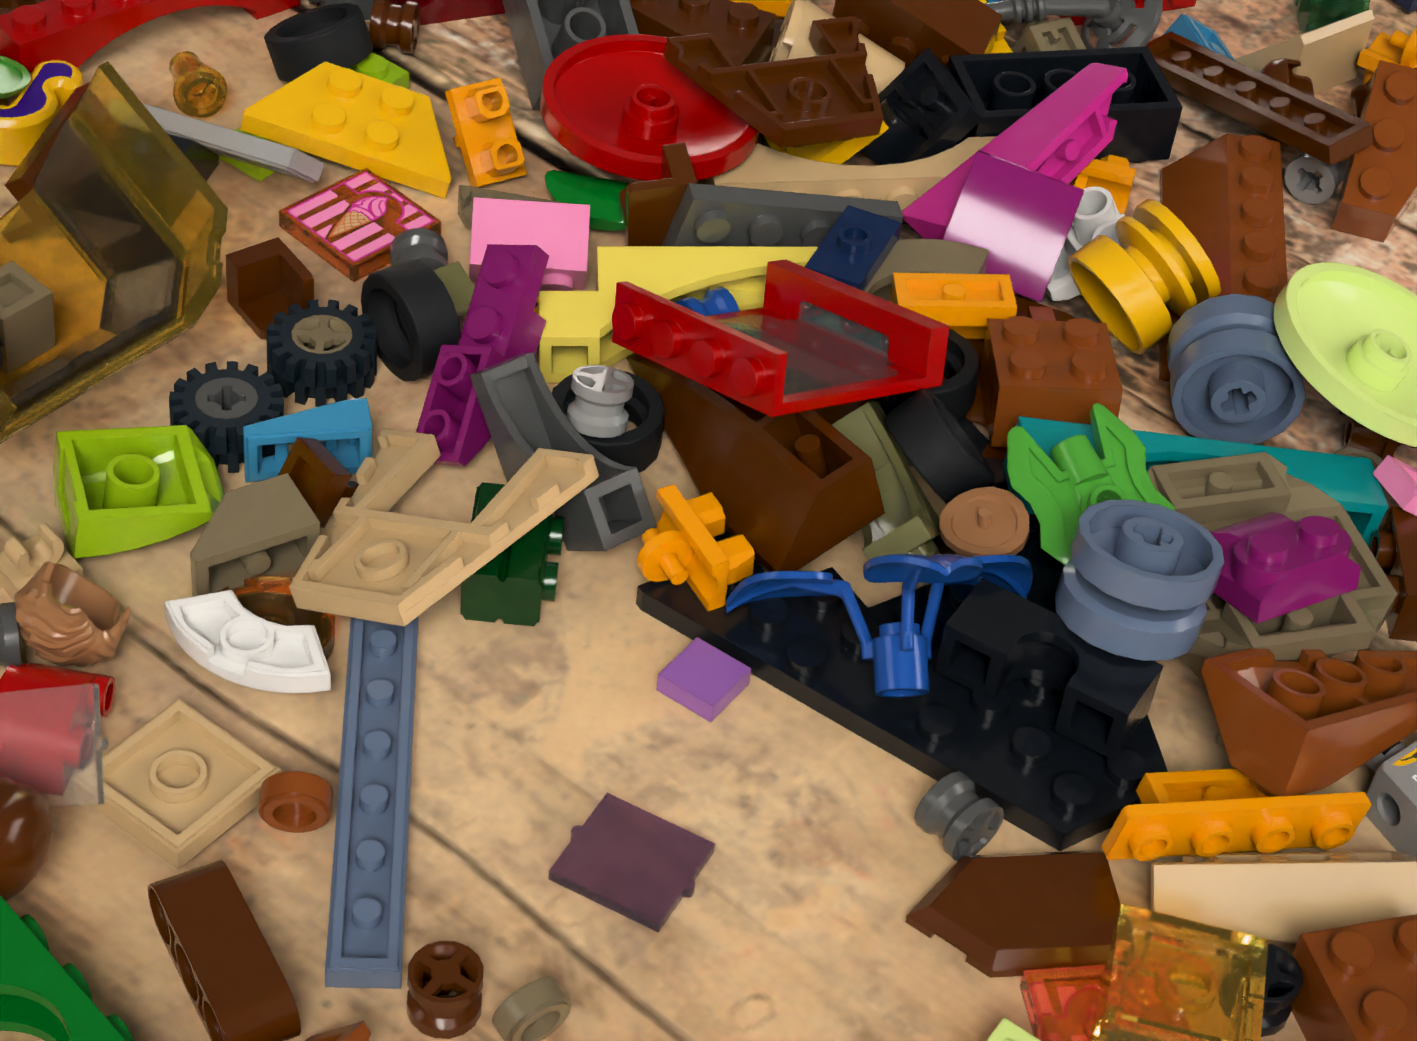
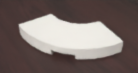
M232 590L164 601L165 619L177 643L192 659L210 672L236 684L263 691L314 693L331 690V673L315 625L285 626L266 621L242 607Z

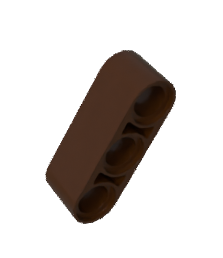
M218 860L148 885L149 903L157 929L211 1041H286L301 1034L300 1018L293 994L225 862Z

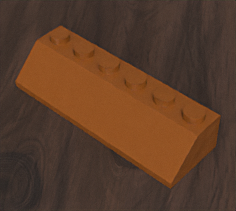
M1225 134L1162 169L1160 175V203L1183 222L1210 259L1220 281L1222 291L1219 296L1229 294L1259 296L1275 304L1276 298L1288 282L1280 141L1268 140L1259 135L1240 136ZM1168 309L1172 324L1174 325L1180 316ZM1170 333L1159 341V380L1168 382L1171 376L1168 368L1166 346Z

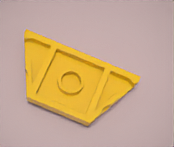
M325 61L244 110L241 131L363 172L367 171L369 174L446 199L451 182V174L429 96Z

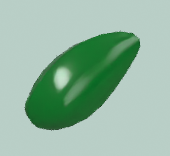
M557 170L547 171L545 182L551 200L568 204L590 205V229L605 231L626 230L619 206V193L630 183Z

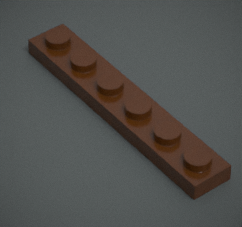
M1170 31L1148 42L1146 45L1171 88L1330 166L1346 161L1352 154L1374 143L1371 123Z

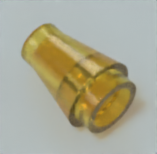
M190 51L177 53L169 64L175 104L183 113L193 117L206 118L216 114L222 108L227 96V84L224 77L201 61L195 53Z

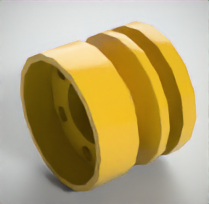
M1146 199L1136 206L1133 213L1134 218L1123 216L1116 222L1115 230L1120 245L1105 235H1097L1069 256L1067 261L1071 277L1093 313L1101 323L1107 324L1108 331L1132 353L1140 355L1170 333L1173 324L1168 309L1181 317L1186 310L1197 305V303H1201L1208 298L1218 297L1222 291L1219 277L1197 239L1181 220L1155 199Z

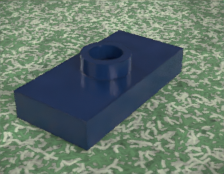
M848 205L805 267L864 291L898 241L902 222Z

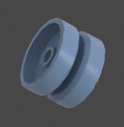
M1229 294L1208 298L1186 310L1172 326L1166 346L1168 368L1171 376L1169 380L1171 402L1176 420L1190 435L1196 438L1258 444L1284 432L1299 416L1306 396L1303 375L1287 355L1278 337L1273 316L1274 303L1259 296Z
M1106 500L1088 506L1078 519L1070 545L1071 560L1063 568L1055 594L1057 614L1068 629L1087 643L1117 656L1142 661L1172 660L1189 653L1198 640L1207 614L1206 602L1215 591L1224 565L1222 546L1209 530L1188 516L1161 505L1137 500Z

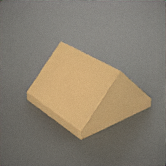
M1372 9L1236 58L1235 61L1261 72L1266 64L1275 59L1299 60L1301 66L1293 68L1292 72L1300 76L1309 77L1313 84L1314 94H1317L1356 78L1359 66L1356 65L1360 52L1366 48L1375 19Z

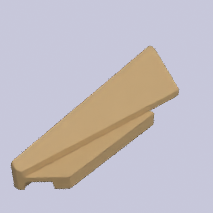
M1402 851L1221 853L1213 857L1186 855L1183 856L1182 862L1151 863V913L1154 920L1159 924L1297 944L1302 933L1417 914V858Z

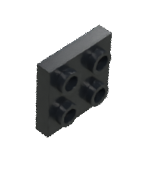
M927 48L878 94L884 116L883 119L889 129L862 150L878 165L905 163L931 157L952 148L983 118L941 58L931 49Z

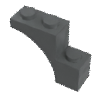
M533 352L521 353L470 374L507 482L538 448L591 454L594 456L599 477L554 512L557 517H565L563 540L567 551H607L642 535L650 528H657L637 467L622 465L610 460L592 447L578 433L554 399Z

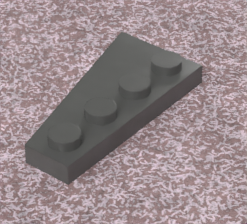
M688 183L661 246L819 247L848 205L901 222L904 217L898 201Z

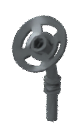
M1003 0L984 3L1002 15L1001 22L1013 20L1015 25L1021 24L1023 18L1026 23H1031L1034 17L1037 21H1043L1045 15L1084 16L1085 19L1080 37L1086 49H1094L1089 37L1091 27L1094 34L1099 37L1096 49L1112 48V45L1124 39L1134 26H1136V29L1130 37L1116 48L1146 46L1159 24L1163 8V0H1144V8H1135L1134 0Z

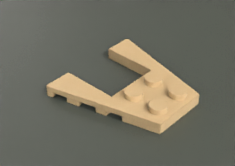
M384 428L377 437L381 447L375 458L365 457L355 474L359 485L351 499L341 498L334 509L333 514L336 525L329 537L326 535L318 536L289 586L296 607L405 627L593 483L599 477L594 456L591 454L538 448L479 515L468 524L388 512L441 454L435 436L432 434Z

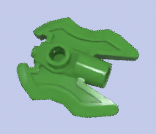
M1099 403L1093 404L1090 410L1096 451L1086 435H1076L1054 446L1050 451L1051 460L1023 427H1012L1007 434V471L1011 486L1030 503L1040 523L1041 549L1065 566L1071 560L1070 545L1078 519L1088 506L1106 500H1137L1161 505L1175 511V507L1155 489L1146 470L1145 446L1127 425Z

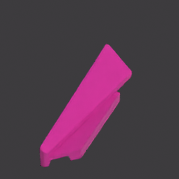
M1101 63L1087 65L980 150L1069 184L1113 140L1117 120L1107 115L1113 93L1123 83H1127V69ZM976 153L902 211L904 220L924 239L943 240Z

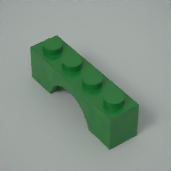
M0 896V1031L26 1033L45 1041H134L129 1029L116 1014L111 1013L105 1017L92 1002L89 986L79 970L71 963L61 966L49 952L47 939L38 923L28 914L19 918Z

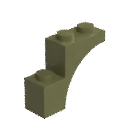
M877 401L867 402L831 424L872 458L885 511L883 515L861 528L864 536V548H862V551L868 561L878 556L890 554H919L929 557L939 551L933 541L940 536L939 517L911 473L910 468L913 465L890 433L884 419L886 415Z

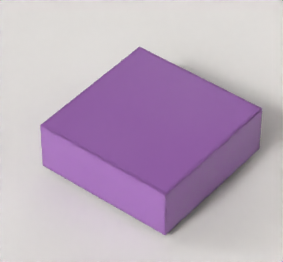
M696 637L658 674L656 690L707 721L712 722L749 685L752 668Z

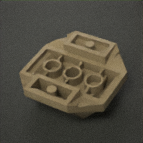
M1267 452L1154 465L1150 467L1148 474L1155 489L1175 507L1176 512L1188 516L1209 530V532L1269 512L1283 514L1294 522L1300 521L1307 516H1323L1334 520L1351 537L1349 559L1361 566L1358 587L1356 590L1258 624L1213 592L1206 602L1207 614L1198 640L1189 653L1179 656L1199 678L1203 677L1201 669L1205 659L1249 648L1269 649L1275 655L1274 660L1298 661L1302 649L1322 650L1327 655V658L1343 652L1368 649L1391 612L1397 596L1396 590L1344 507L1316 486L1286 474L1288 467Z

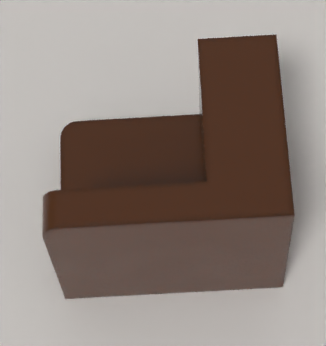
M279 237L225 255L227 301L260 339L266 340L269 323L274 324V316L281 311L288 315V306L298 303L302 309H307V300H314L313 275Z

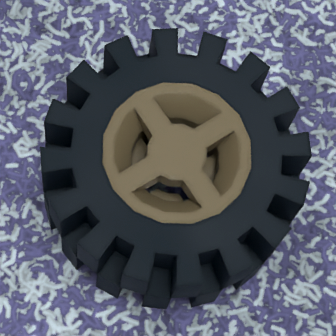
M318 299L307 300V309H302L298 303L288 306V315L280 311L274 316V324L269 323L266 336L267 372L274 376V384L280 383L285 398L295 392V403L305 405L308 398H315V407L326 405V399L334 398L335 402L347 400L348 393L354 398H359L364 395V387L370 389L374 384V375L377 376V330L375 325L371 326V318L366 313L358 316L357 307L348 304L344 310H340L339 301L328 300L327 307H319Z

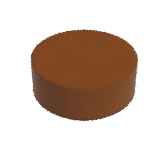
M300 771L280 772L271 775L263 781L260 789L258 812L262 820L275 829L291 833L310 832L324 826L330 820L333 790L326 780L317 775Z

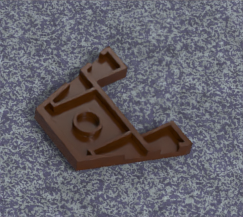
M856 16L812 21L808 39L821 54L820 56L740 66L733 63L712 33L667 38L664 57L669 63L780 148L802 147L809 144L838 140L847 141L853 138L879 135L884 116L873 74L867 73L865 65L867 51L865 43L859 42L860 24Z

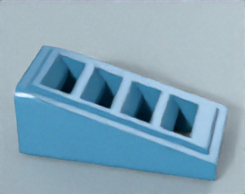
M367 398L343 400L243 426L245 482L263 481L278 476L290 453L288 451V443H295L297 437L324 441L320 443L350 474H356L365 457H372V421ZM275 444V455L262 458V445Z

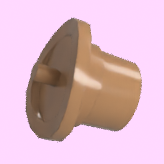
M996 487L974 488L957 495L946 504L939 518V534L946 546L955 551L956 555L967 557L1016 555L1023 549L1029 538V514L1023 502L1010 491Z

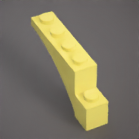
M597 246L596 291H539V316L546 321L539 342V369L546 383H560L564 378L572 375L573 371L579 367L586 365L611 367L634 353L612 342V313L615 308L617 282L627 281L672 302L690 296L700 300L703 299L707 291L724 287L732 294L740 311L763 308L768 262L786 259L805 267L818 247Z

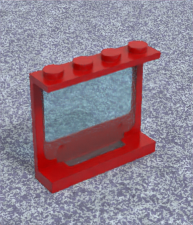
M785 259L770 261L767 264L763 308L709 316L699 314L627 281L617 282L615 308L612 313V342L765 415L775 417L911 392L921 388L927 389L942 386L950 326Z

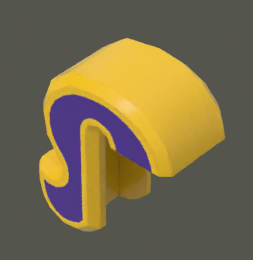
M61 60L41 62L31 73L30 82L16 95L9 106L0 105L1 166L18 167L73 91L83 85V75L79 68Z

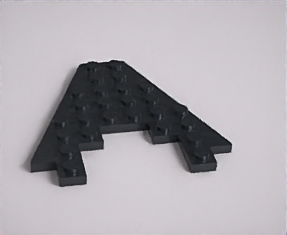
M965 416L957 420L982 453L990 441ZM993 457L985 458L995 476L993 482L986 487H996L1008 491L1003 469L1004 460ZM1029 514V538L1023 549L1016 554L1026 558L1032 565L1033 581L1026 599L1057 614L1055 594L1065 565L1041 549L1040 523L1035 514ZM724 530V534L713 538L717 542L732 536ZM941 536L933 540L940 554L956 555L955 551L946 546ZM754 559L753 575L764 573V569ZM833 567L820 571L831 573L833 579L843 580ZM669 579L661 582L649 581L639 585L637 588L636 605L641 611L692 640L698 637L752 668V675L936 781L953 772L960 771L965 773L974 782L975 793L980 798L993 799L1003 808L1004 820L1058 851H1062L1112 828L1125 806L1142 804L1136 789L1145 773L1168 772L1148 714L1114 761L1054 731L1063 696L1049 683L1033 678L1016 679L1006 684L997 697L992 700L935 671L945 624L976 585H944L931 641L932 659L928 660L930 692L921 696L902 698L875 695L873 660H862L860 641L845 604L838 596L767 598L738 606L726 613V604L723 607L708 612L687 581L679 585H673ZM744 579L727 585L726 600ZM932 584L915 589L914 623L920 625V632ZM853 591L872 639L879 637L880 625L901 622L902 595L868 608Z

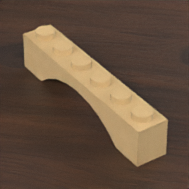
M997 136L968 137L953 148L931 157L905 163L876 166L840 165L813 161L782 153L757 143L752 153L741 164L720 175L699 180V184L898 201L902 212Z

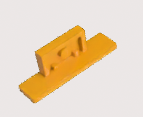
M1236 768L1145 773L1136 789L1142 804L1127 805L1121 810L1101 848L1107 860L1136 859L1138 861H1151L1159 857L1184 855L1213 857L1221 853L1246 851L1273 853L1282 849L1308 847L1328 850L1345 844L1354 836L1356 828L1372 804L1365 792L1269 797L1261 793L1254 786L1253 780Z

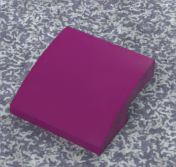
M978 150L943 240L988 249L989 256L986 274H1010L1015 293L1041 302L1084 190Z

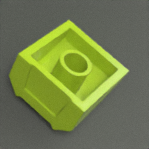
M187 425L56 431L53 463L55 506L58 509L67 551L74 559L104 556L138 549L171 539L203 526L209 522L224 497V491L214 459L193 430Z

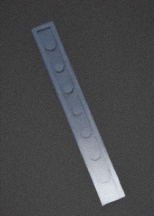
M351 617L325 965V987L401 989L418 617L405 627Z

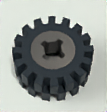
M227 361V369L218 370L216 362L205 364L204 374L193 368L186 372L187 381L179 378L174 383V392L170 391V426L187 425L193 430L212 456L217 470L219 464L228 465V473H239V464L244 463L243 426L284 416V397L280 383L274 384V376L268 372L259 376L257 366L248 364L244 371L238 370L237 361ZM275 444L262 445V458L275 455Z

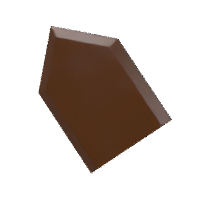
M1100 850L963 856L906 918L907 924L927 937L932 938L936 934L967 955L965 962L990 978L1131 971L1133 965L1131 937L1108 860L1104 852Z

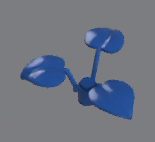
M890 554L872 558L863 566L864 578L867 581L873 583L903 582L901 622L880 625L879 637L874 639L871 637L850 583L844 580L833 579V575L828 572L788 570L764 572L750 576L739 583L726 600V613L738 606L767 598L838 596L845 604L860 641L862 660H873L875 695L889 698L915 697L930 692L928 660L932 659L931 641L944 585H977L984 578L1026 599L1033 581L1032 565L1026 558L1017 555L967 557L954 554H940L927 557L919 554ZM918 582L932 584L921 632L920 625L914 623L915 588Z

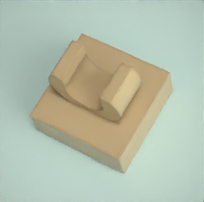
M46 523L38 526V535L23 542H19L15 537L7 539L4 550L0 551V586L14 602L15 594L27 584L45 562L64 565L84 578L83 568L64 548L63 541Z

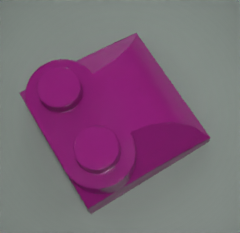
M1269 512L1210 531L1222 546L1224 565L1214 593L1256 624L1356 590L1358 587L1361 566L1349 559L1351 537L1345 530L1340 528L1337 522L1330 518L1307 516L1300 521L1294 522L1283 514Z

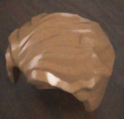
M45 562L27 584L14 596L16 622L22 642L36 650L35 654L39 658L57 665L86 667L88 664L94 665L98 662H106L115 658V650L132 612L128 607L118 620L120 605L110 593L66 566L51 562Z

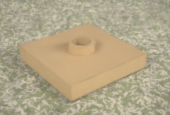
M178 698L74 778L75 793L78 797L179 870L259 805L260 789L263 781L271 775L280 773L281 769Z

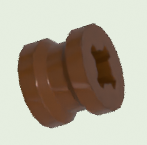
M374 0L369 27L373 49L382 50L386 46L398 47L402 53L413 55L420 28V3L408 0L403 5L393 4L390 0Z
M437 941L422 947L415 952L410 960L407 986L409 988L407 993V1015L411 1024L421 1033L433 1038L451 1039L464 1035L476 1025L480 1018L484 966L479 955L469 946L456 941ZM452 991L458 993L450 997H439L441 995H449Z

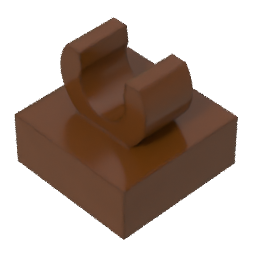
M297 437L278 476L286 473L289 474L319 520L320 528H325L340 499H351L359 485L356 481H349L352 475L317 439Z

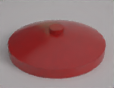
M620 34L586 40L566 49L558 55L547 68L543 78L540 102L541 114L546 127L553 137L564 148L581 160L623 177L644 181L661 179L662 145L685 142L696 179L711 178L735 168L748 158L757 144L760 132L665 59L664 52L667 37Z

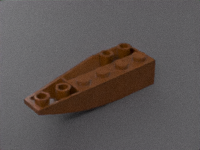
M637 353L626 357L633 374L648 381L661 395L665 408L663 430L698 495L713 493L722 505L726 517L725 530L731 536L743 534L753 547L755 558L770 572L799 570L885 513L872 458L814 410L770 417ZM784 387L783 396L793 394Z

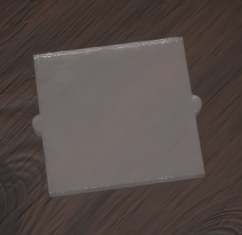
M92 683L1 692L0 778L6 777L15 783L31 785L48 796L50 809L104 804L102 751L107 749L108 740L105 737H101L99 684Z

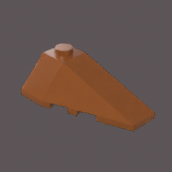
M1249 648L1207 658L1204 660L1201 669L1230 765L1253 780L1254 786L1261 793L1269 797L1305 795L1325 789L1417 730V651L1358 650L1355 661H1344L1336 658H1327V655L1319 649H1302L1298 661L1274 660L1275 655L1269 649Z

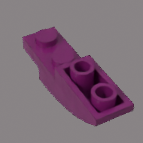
M487 244L462 329L461 339L458 345H441L416 429L417 433L435 436L441 456L433 463L434 465L465 467L491 438L470 374L521 353L533 352L534 356L536 354L546 321L534 312V308L549 259V255L537 245Z

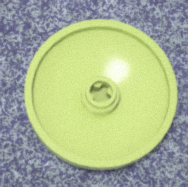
M1321 262L1299 269L1279 293L1274 305L1275 328L1287 355L1304 378L1344 414L1384 437L1417 447V295L1382 275L1348 264Z

